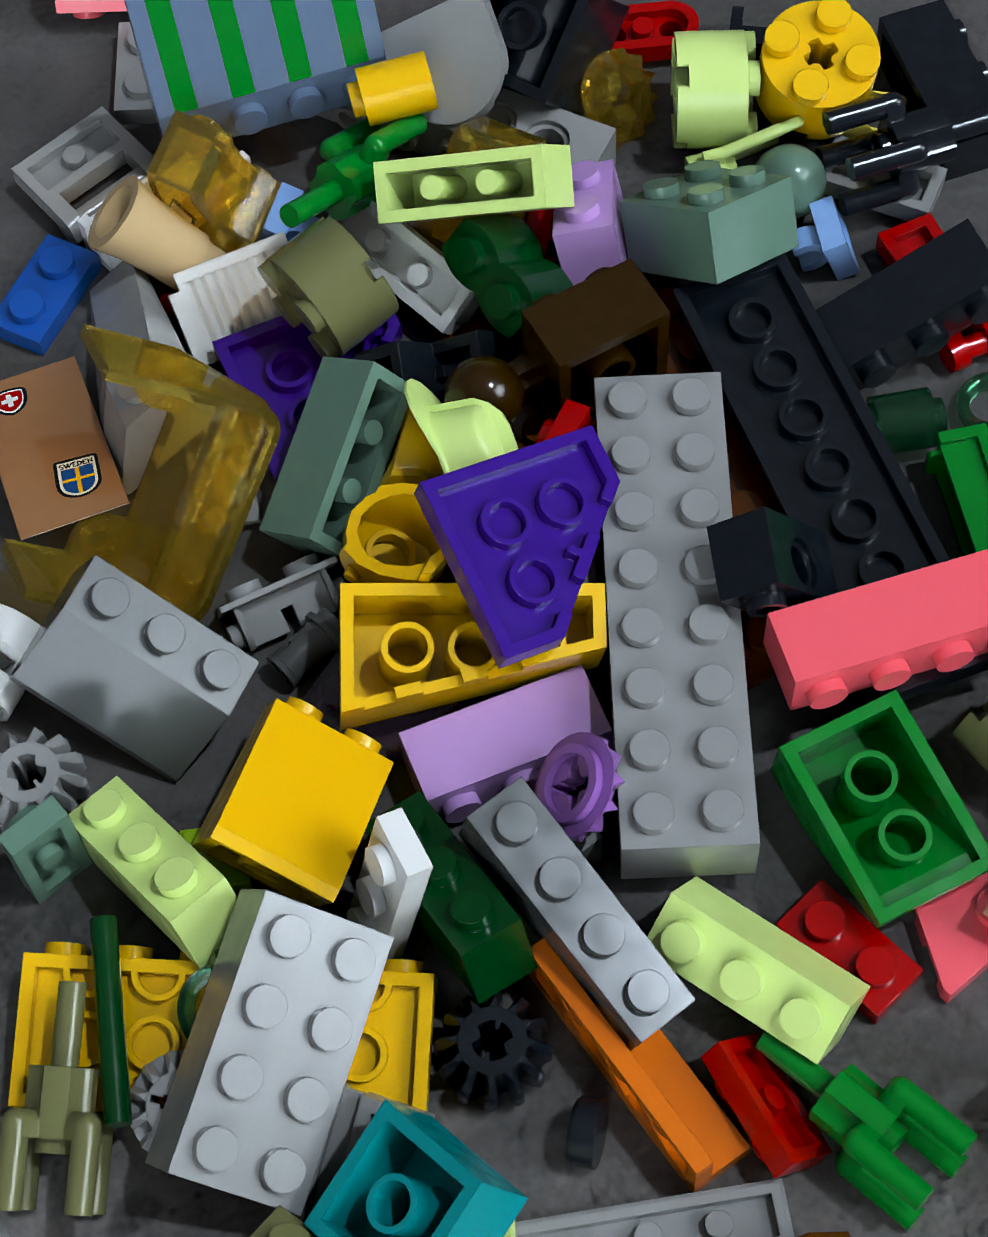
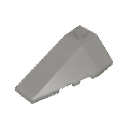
M122 261L98 282L89 293L100 425L125 493L130 495L217 420L218 417L147 274Z

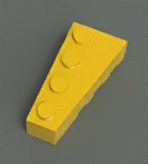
M340 583V731L527 685L581 664L584 670L598 667L607 648L605 583H583L581 585L571 612L573 615L565 638L558 647L498 669L457 583Z

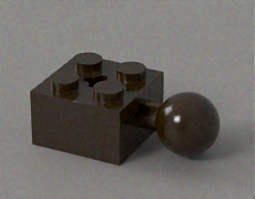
M632 258L613 267L599 268L587 276L584 281L558 294H546L533 302L529 308L521 311L522 357L510 363L486 355L474 356L462 361L449 374L444 386L443 398L444 403L468 398L489 402L503 412L510 426L521 412L524 396L532 392L552 420L556 419L566 399L589 406L590 417L593 418L595 417L594 378L667 374L670 311Z

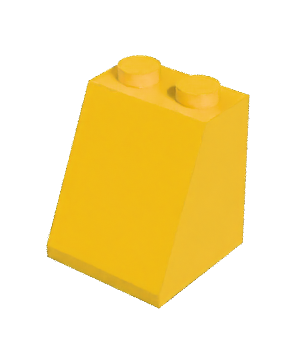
M289 696L286 702L276 698L264 707L198 831L192 846L290 899L316 907L334 903L394 762L378 754L382 746L373 738L350 728H347L344 734L321 722L324 714L319 709L301 699Z

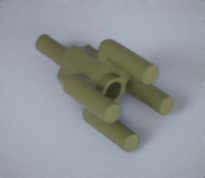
M59 981L50 1065H29L25 1108H10L1 1118L0 1211L20 1212L21 1210H36L42 1153L69 1155L63 1215L90 1217L93 1215H106L114 1128L104 1127L103 1114L95 1113L99 1070L79 1068L87 983Z

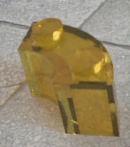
M175 110L147 170V179L153 193L169 207L174 202L184 213L192 218L191 224L208 234L210 241L226 253L259 240L266 219L282 184L273 179L263 168L246 161L235 148L232 134L223 131L217 122L203 115L194 114L189 116Z

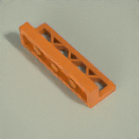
M543 938L531 946L538 968L530 972L529 977L691 1193L701 1190L749 1154L750 1145L660 1029L630 1051L546 939Z

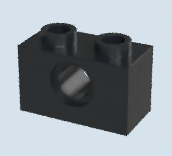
M765 506L707 526L721 603L748 612L750 617H763L767 619V613L838 593L825 532Z

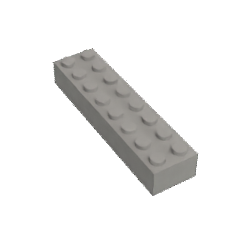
M721 372L594 378L595 432L620 479L615 498L607 511L601 528L606 599L613 751L621 755L620 764L615 772L625 781L623 785L616 789L621 879L756 874L760 834L741 609L720 602L707 533V526L733 517Z

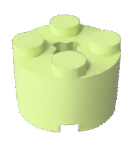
M702 30L673 32L670 88L671 95H673L674 114H671V127L674 149H715L758 132L757 112H753V96L760 95L761 73L760 61L755 60V31Z

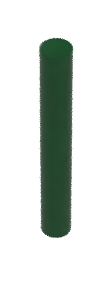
M100 915L90 918L89 925L103 1121L106 1128H120L132 1124L118 924L116 916Z

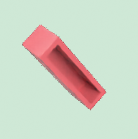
M988 549L767 613L763 644L790 711L809 705L812 709H825L840 703L850 693L874 687L878 691L889 690L902 685L914 674L937 668L939 672L954 671L970 663L975 656L988 653Z

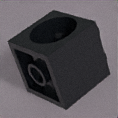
M490 0L509 58L508 73L505 74L503 85L544 104L584 114L630 7L615 0Z

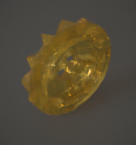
M624 48L601 52L590 62L583 75L581 99L586 117L616 128V142L618 143L645 136V126L656 120L651 107L660 96L651 92L650 81L655 73L642 68V55L628 54ZM621 86H628L629 94L624 99L625 104L612 105L617 100V95L622 91Z

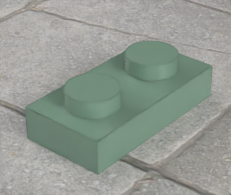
M53 795L49 796L39 805H30L20 810L9 821L6 830L0 834V845L22 883L39 904L43 903L93 864L69 814Z

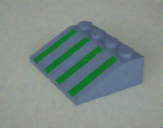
M124 0L150 102L168 156L184 151L198 150L218 141L241 135L255 134L262 129L298 119L312 118L319 113L351 105L346 83L357 81L354 68L386 60L374 0Z

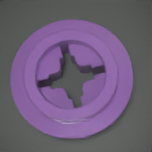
M577 732L558 742L545 758L535 785V794L568 837L578 842L583 841L587 832H602L604 825L603 814L608 811L618 810L612 800L614 790L625 783L615 772L620 764L621 755L608 747L607 739L588 732ZM586 778L589 779L587 789L580 791L577 798L568 794V791L576 790L577 786L583 785Z

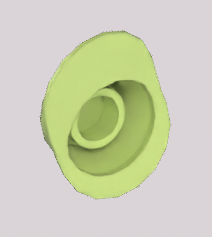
M412 378L404 382V394L408 406L437 454L444 474L519 449L508 420L503 412L491 403L476 398L441 403L421 382Z

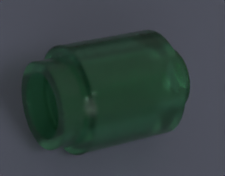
M928 387L869 396L866 399V404L894 455L937 447V432L948 429L947 412L941 397L933 398Z

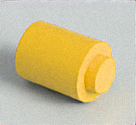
M424 50L354 68L357 81L346 83L355 119L367 116L370 127L439 109Z

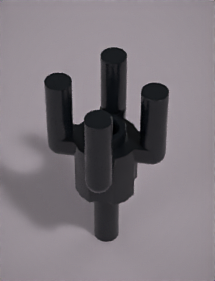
M890 92L824 111L822 113V121L828 135L880 121L876 131L816 148L815 154L821 160L824 169L827 170L845 164L848 177L852 182L888 171L891 178L838 194V205L844 217L916 195L920 187L917 171L953 161L957 150L955 141L988 132V107L950 118L944 107L937 108L935 105L907 112L903 96L897 92Z

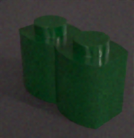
M513 214L466 217L442 246L445 261L454 277L464 287L476 292L479 306L488 322L499 333L508 338L522 337L521 311L529 308L533 302L546 294H558L573 286L568 276L558 265L544 258L541 245L532 229L522 219Z

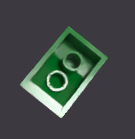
M897 690L778 748L770 768L773 777L802 828L878 928L988 872V844Z

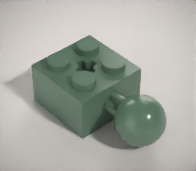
M782 144L766 151L755 165L727 169L721 168L720 162L717 160H702L686 165L684 167L685 173L677 177H665L647 181L643 184L642 192L620 201L628 259L632 258L640 271L644 273L719 284L799 246L796 219L810 214L809 204L824 197L827 185L824 166L818 156L808 148L797 144Z

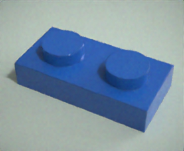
M47 234L0 304V339L44 356L101 270L102 265L98 253Z

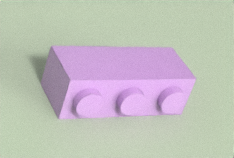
M582 664L398 733L402 758L416 792L420 791L443 821L446 820L447 823L465 821L467 816L520 777L525 780L535 793L537 777L545 758L558 742L577 732L595 734L607 739L608 747L612 749L611 726Z

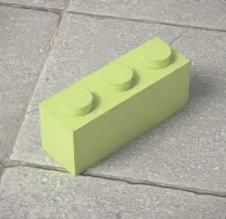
M535 144L373 162L378 224L414 223L575 207L570 145Z
M115 776L69 813V816L95 865L202 970L218 955L238 897L223 874L118 776Z
M697 876L671 892L647 936L675 973L815 1064H818L839 1042L871 987Z

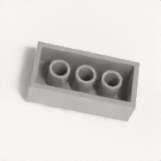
M241 889L145 1163L166 1173L274 1208L281 1205L290 1213L301 1216L394 937L268 890Z

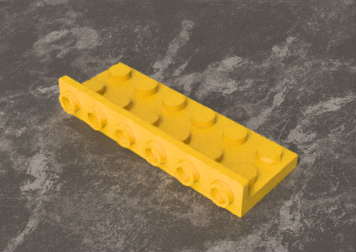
M46 942L45 953L23 952L8 1106L25 1108L29 1065H50L59 981H76L87 983L79 1068L99 1070L95 1112H103L92 956L86 955L87 945L72 942ZM119 945L130 1089L135 1084L144 1065L168 1051L185 1049L216 958L201 970L181 949L179 960L153 959L154 949L150 947ZM387 959L346 1084L365 1093L372 1092L428 1112L435 994H438V978L434 973H423L424 962L406 959ZM158 1096L156 1103L165 1105L167 1098Z

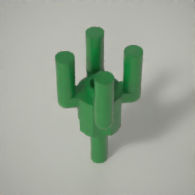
M418 114L398 119L383 128L381 124L370 127L368 118H365L325 139L319 147L320 155L325 162L317 166L316 176L309 183L310 191L280 208L279 214L282 222L287 227L294 228L325 210L331 218L344 220L369 207L372 200L377 203L373 162L387 161L393 149L423 134L427 129V121L424 115Z
M768 1032L761 1036L755 1046L758 1051L818 1099L810 1110L808 1119L842 1146L835 1159V1169L838 1174L906 1231H909L925 1211V1208L922 1206L935 1188L893 1155L905 1141L952 1179L969 1158L966 1153L979 1137L976 1132L907 1077L896 1076L883 1089L852 1063L834 1077L820 1064H815Z

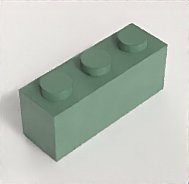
M323 356L259 528L261 532L302 553H316L318 556L329 558L336 556L337 559H340L339 553L343 547V535L350 512L366 496L373 494L381 483L408 408L404 394L405 380L375 361Z

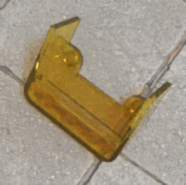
M84 324L79 336L104 381L133 387L137 396L144 404L151 408L167 411L165 420L127 516L103 512L80 520L72 529L64 550L5 538L1 548L23 600L54 605L73 572L96 554L199 621L207 614L212 605L279 441L281 433L279 419L265 399L177 347Z

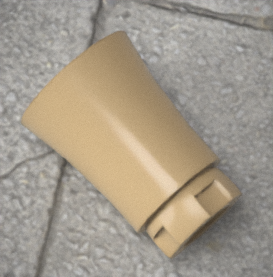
M136 176L126 177L107 195L92 221L88 234V245L90 248L120 259L153 276L174 290L178 289L173 279V274L226 254V252L210 241L208 234L185 220L162 202Z

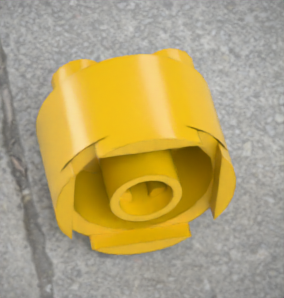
M819 0L799 3L786 9L775 18L765 31L759 58L761 83L760 95L756 96V99L765 117L775 125L795 116H801L804 119L803 126L793 131L807 134L806 139H828L846 132L842 131L828 135L823 126L822 113L870 98L881 60L879 42L870 24L859 13L854 11L846 0Z

